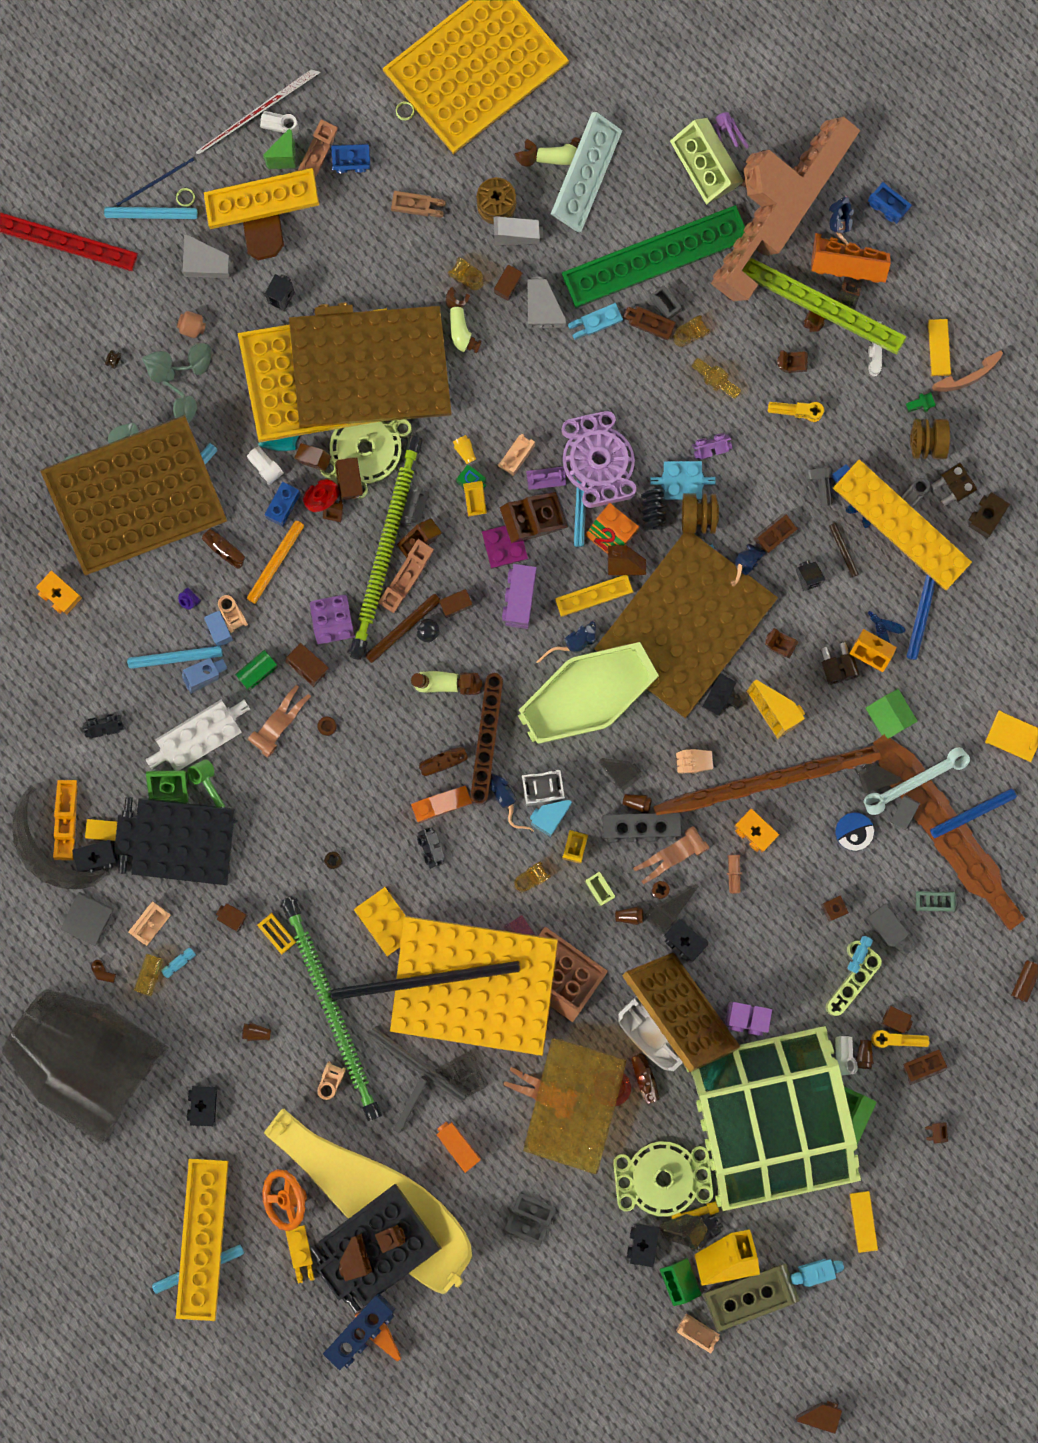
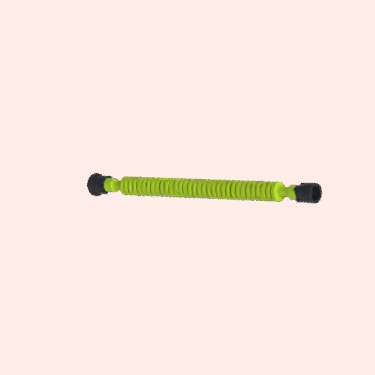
M409 435L407 439L404 457L406 459L404 468H399V477H397L396 486L394 487L396 491H393L391 498L393 500L390 501L392 505H389V514L386 516L388 519L385 520V528L382 530L385 533L381 534V542H379L381 547L377 549V556H375L377 561H374L372 567L374 570L371 571L373 575H370L372 580L368 582L370 583L367 585L369 589H366L368 594L364 596L366 597L363 600L365 603L362 604L364 608H361L362 612L359 614L361 617L358 618V621L361 622L360 629L357 631L355 639L353 638L351 647L347 651V653L351 654L350 658L356 660L366 658L365 651L368 643L366 641L368 636L366 632L368 625L373 624L372 620L375 618L373 615L376 614L374 610H377V607L374 605H378L377 601L380 599L378 596H381V593L378 591H382L381 587L384 585L382 582L385 579L382 577H386V568L389 566L386 563H390V554L393 552L390 549L394 548V540H396L394 535L398 533V526H400L398 521L402 519V512L404 511L402 507H405L407 500L405 498L408 497L406 493H409V484H411L412 475H414V471L411 470L412 464L416 460L417 453L419 454L423 439L418 436Z

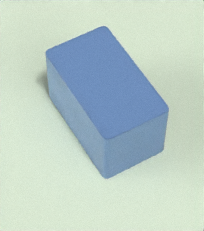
M220 611L204 617L217 646L233 641Z

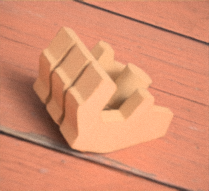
M691 749L676 753V758L678 759L677 766H679L677 767V772L680 774H693L713 769L712 751Z

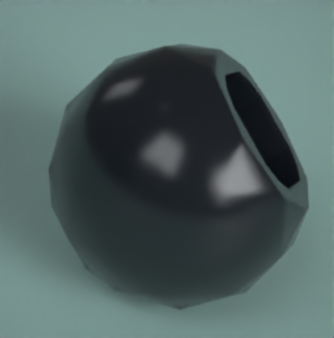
M427 618L422 620L417 631V637L427 643L436 640L439 636L437 622Z

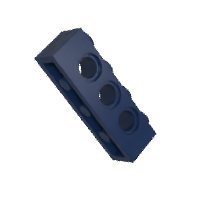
M378 1293L328 1347L323 1355L338 1370H341L343 1367L348 1368L355 1360L353 1358L355 1353L361 1354L368 1346L365 1342L370 1337L374 1340L381 1332L379 1327L383 1323L387 1325L394 1318L392 1313L396 1308ZM370 1314H376L379 1321L373 1323L369 1318ZM356 1329H363L365 1331V1337H359L356 1333ZM343 1343H349L352 1346V1351H345Z

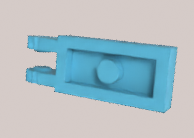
M616 303L569 323L568 327L569 329H574L579 325H584V330L572 335L574 340L620 323L623 319Z

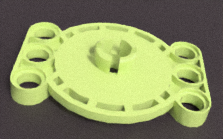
M406 419L392 420L390 423L380 421L345 427L339 436L336 435L339 429H335L330 441V455L332 457L329 464L334 466V470L331 473H325L320 470L321 474L338 485L335 470L336 460L358 458L361 485L365 488L363 496H359L358 499L364 498L368 493L366 484L383 480L396 468L402 452L400 437L405 438L410 435L411 424ZM400 424L408 426L406 433H399L398 426ZM334 440L337 441L336 451H333ZM363 442L371 443L372 452H362L361 454L359 451L360 444ZM398 445V449H399V450H398V455H397V457H396V456H394V454H395V446ZM392 461H395L394 465L388 471L387 468L391 465ZM384 473V475L373 479L374 476Z
M658 1141L642 1147L631 1160L625 1154H619L614 1159L617 1203L623 1211H631L635 1204H637L639 1208L649 1214L671 1216L685 1210L695 1198L701 1203H709L713 1198L709 1153L702 1146L695 1147L689 1153L678 1144ZM661 1144L666 1145V1148L654 1149L653 1146ZM670 1145L681 1149L682 1152L678 1153L670 1149ZM649 1148L650 1151L645 1153L641 1158L638 1156L642 1151ZM698 1149H702L705 1152V1158L701 1161L696 1160L694 1157V1153ZM685 1154L689 1156L687 1160L684 1157ZM621 1157L626 1158L628 1161L627 1167L623 1169L619 1168L616 1164L617 1160ZM635 1159L638 1160L636 1166H635V1164L633 1163V1162L635 1161ZM699 1169L707 1171V1178L705 1180L697 1178L696 1173ZM661 1171L670 1174L671 1179L666 1186H660L656 1182V1177ZM627 1177L630 1180V1185L627 1188H621L619 1186L620 1178ZM701 1189L709 1191L708 1199L702 1200L699 1198L698 1194ZM690 1192L693 1194L691 1199L688 1197ZM623 1197L631 1198L632 1204L629 1208L621 1206V1199ZM638 1198L642 1200L641 1204L637 1201ZM685 1200L688 1201L685 1206L677 1210L676 1206L682 1204ZM645 1204L656 1208V1212L646 1209L644 1207ZM661 1209H673V1212L660 1213Z

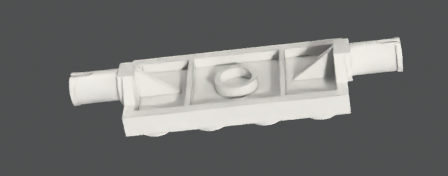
M221 699L155 739L160 747V751L145 760L151 769L164 761H169L173 769L179 771L242 733L235 722L236 718L251 709L245 700L231 708H227Z

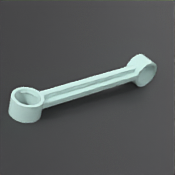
M954 748L949 752L947 759L883 794L871 793L867 795L864 799L867 812L872 815L879 814L884 811L886 803L951 768L956 770L965 768L970 762L969 755L963 748ZM879 802L878 804L871 806L872 803Z

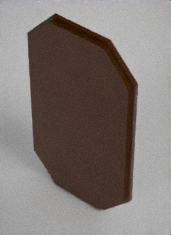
M280 215L243 222L247 254L258 261L276 257L284 247Z

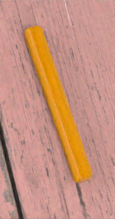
M297 520L293 523L247 596L248 601L254 604L258 601L304 528L303 523Z

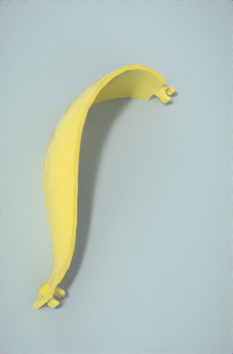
M285 1109L278 1113L264 1131V1134L310 1176L348 1219L392 1185L397 1184L442 1248L408 1274L428 1288L441 1294L447 1293L454 1284L455 1287H460L464 1282L461 1274L472 1258L471 1244L459 1222L440 1201L407 1176L314 1134Z

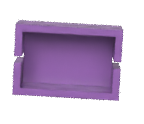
M513 564V569H509L508 583H510V588L506 587L505 602H508V605L503 607L502 621H505V626L528 629L536 567Z
M729 1002L725 1025L729 1026L731 1031L743 1032L746 1029L748 1034L763 1036V1033H768L772 1009Z

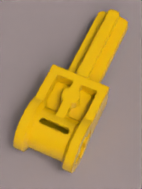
M769 402L768 413L792 415L795 418H804L810 422H817L824 413V407L819 402H812L810 404ZM813 409H816V416L811 412Z
M877 1030L871 1036L873 1045L879 1048H884L888 1045L929 1046V1036L890 1034L884 1030ZM880 1033H882V1037H885V1041H882L881 1045L880 1041L876 1040Z

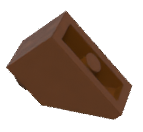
M430 518L417 524L397 546L407 558L418 539L429 545L442 532L433 519Z
M627 545L608 546V575H646V559Z
M361 1234L351 1238L339 1262V1271L345 1281L366 1276L372 1272Z
M827 1400L826 1404L821 1402L798 1414L796 1420L797 1422L836 1434L842 1410L838 1408L837 1403Z

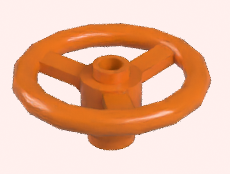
M274 1170L269 1173L264 1181L262 1190L263 1204L268 1217L280 1230L291 1231L298 1228L303 1220L307 1194L297 1179L287 1170ZM278 1177L284 1178V1190L279 1191L278 1194H270L274 1179ZM272 1203H278L283 1210L287 1211L290 1223H285L278 1218L273 1210Z

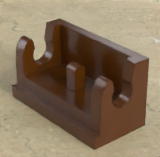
M358 458L336 460L335 470L340 501L363 496Z
M782 514L753 537V539L761 545V549L764 552L767 551L769 553L798 528L787 514Z
M302 643L286 657L285 663L313 687L316 686L329 669Z
M940 1050L903 1064V1070L908 1076L910 1085L942 1073L947 1069Z

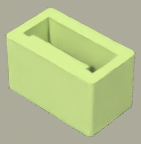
M600 872L585 881L599 906L615 898Z

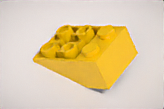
M750 1229L730 1233L694 1254L702 1286L760 1275L758 1257Z

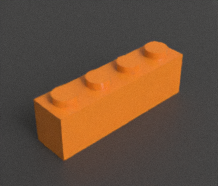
M815 233L811 259L812 272L832 274L837 277H852L856 280H871L875 283H886L891 264L890 253L865 247L863 250L854 243L849 242L847 245L838 243L837 238L831 237L828 240L821 238L822 234Z

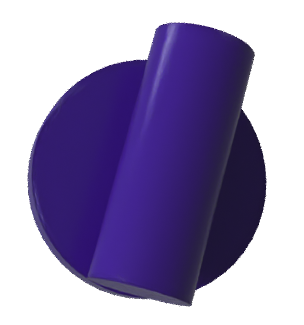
M188 587L178 596L179 604L188 610L201 602Z

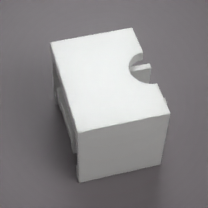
M560 770L522 775L526 806L564 801L565 797ZM556 778H559V790H557ZM527 782L529 785L530 795L527 794V786L525 785V783Z

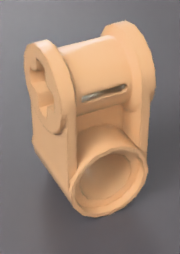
M224 595L218 600V607L230 633H233V630L243 625H248L241 610H239L231 596ZM225 600L232 601L230 609H223L222 604Z
M328 1061L318 1087L320 1098L330 1100L335 1096L346 1072L345 1067L339 1068ZM326 1085L332 1088V1094L328 1097L323 1096L321 1092L322 1088Z

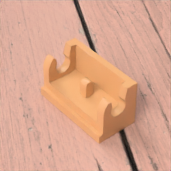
M524 434L518 436L498 465L512 476L516 474L535 447V441L532 439L528 440L524 437Z
M152 901L128 933L147 946L171 915Z
M687 1313L676 1329L677 1333L709 1353H712L715 1343L720 1338V1334Z

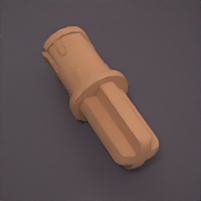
M728 855L729 873L727 875H729V892L731 894H738L741 892L740 875H742V872H740V855Z

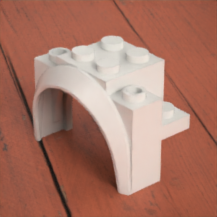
M637 996L618 1012V1022L624 1032L655 1064L664 1070L675 1071L683 1063Z

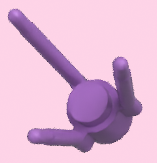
M729 112L716 116L717 123L714 124L720 141V130L722 132L728 131L735 147H738L737 140L732 131L733 128L745 148H749L734 119L730 117Z

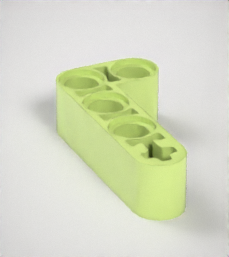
M854 941L848 945L847 953L851 958L854 955L852 952L853 945H860V941ZM869 947L867 948L868 953L863 963L859 965V972L864 974V980L861 983L855 980L856 973L851 972L826 1003L828 1014L832 1016L841 1015L880 968L882 962L880 956ZM869 957L876 959V965L873 968L867 964ZM846 986L852 989V995L849 998L843 995V989ZM837 996L846 1001L845 1004L841 1002L838 1005L839 1011H832L833 1007L831 1004H836L840 1000Z

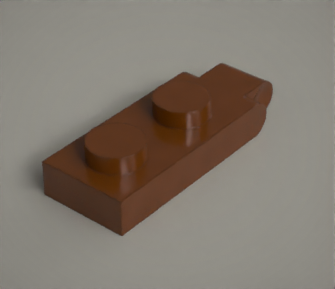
M638 306L635 309L627 307L623 316L624 319L629 321V325L667 341L676 322Z

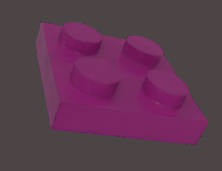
M506 526L482 531L491 569L528 560L524 541L511 543Z

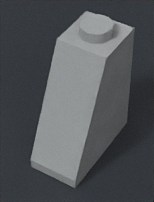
M494 217L495 246L540 244V238H543V226L539 227V220Z
M184 235L183 274L185 277L230 278V273L234 271V262L230 260L229 255L189 235Z
M542 277L528 279V328H566V319L547 279Z

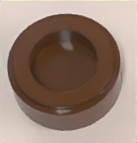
M326 716L318 721L317 728L322 735L330 736L335 733L337 724L333 718Z

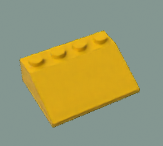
M757 679L748 688L747 693L777 739L798 727L805 719L803 716L805 712L800 705L796 706L795 702Z

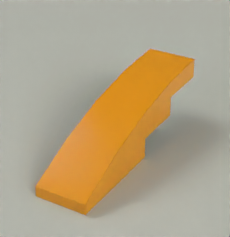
M57 780L54 811V860H74L72 850L75 848L77 780Z

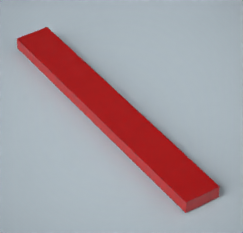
M0 212V233L133 272L138 256L136 252Z

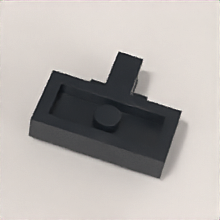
M720 673L702 708L717 716L720 715L723 707L728 709L730 705L739 710L743 702L735 698L736 693L732 692L737 682Z

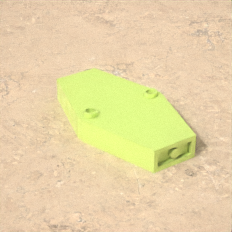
M640 642L573 657L566 661L519 709L521 714L518 717L523 726L525 724L528 725L530 731L527 733L532 742L536 741L538 744L602 730L611 726L659 675Z

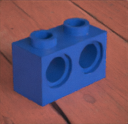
M282 481L264 514L266 519L283 527L301 495L300 491Z

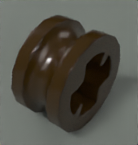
M111 350L106 358L105 365H111L115 369L120 361L121 353L118 352L116 354L114 350Z
M329 852L326 854L324 862L328 868L337 869L342 863V858L337 852ZM331 855L338 857L337 865L332 866V863L328 864Z

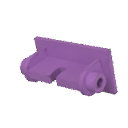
M721 433L714 435V439L707 440L702 438L696 440V444H692V447L697 449V451H694L695 458L701 460L713 456L711 449H715L716 455L729 452L732 449V444L727 441L731 440V437Z
M564 467L526 471L528 490L566 486Z

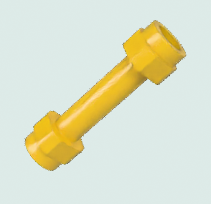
M716 1201L706 1203L707 1206L671 1215L674 1226L684 1224L683 1221L708 1213L709 1215L719 1213Z

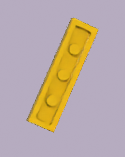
M623 575L555 598V602L560 616L564 617L632 594L633 590L628 575Z

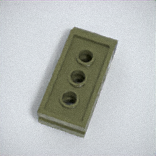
M787 1264L776 1266L760 1272V1275L750 1276L703 1293L716 1331L720 1332L799 1302L800 1299L795 1285L792 1284ZM765 1286L771 1292L768 1298L763 1297L761 1294L762 1288ZM746 1293L752 1296V1302L749 1305L743 1302V1296ZM727 1300H731L734 1304V1308L730 1312L724 1307Z

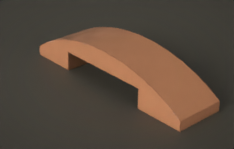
M322 119L320 120L313 134L314 138L298 171L313 168L316 178L329 153L338 127Z
M1000 350L982 361L983 368L954 382L952 376H949L935 383L932 387L933 391H954L972 385L993 369L1003 352Z
M418 539L378 603L392 613H395L417 581L434 549Z

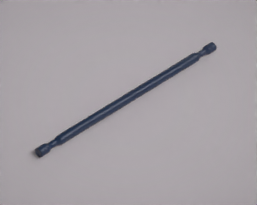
M193 157L124 198V200L116 203V205L120 206L122 203L183 168L188 163L193 162Z

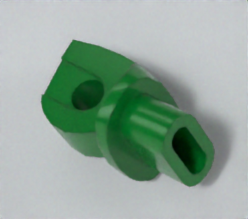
M931 392L924 395L920 393V399L906 403L908 412L921 408L928 412V409L935 407Z

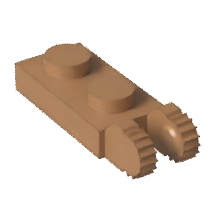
M394 191L391 211L442 218L444 213L440 210L430 209V204L442 207L445 206L446 201L426 195Z

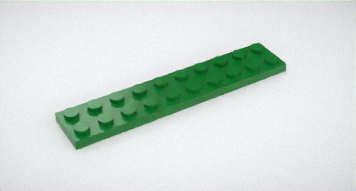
M734 205L564 271L561 275L576 309L733 248L737 239L741 238L745 233V226L737 206Z

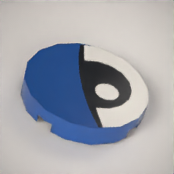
M855 812L846 814L840 818L836 825V839L847 850H862L873 839V824L863 814Z

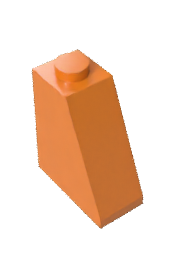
M445 1122L437 1128L439 1131L436 1134L465 1173L481 1161L479 1155L453 1122L450 1124Z

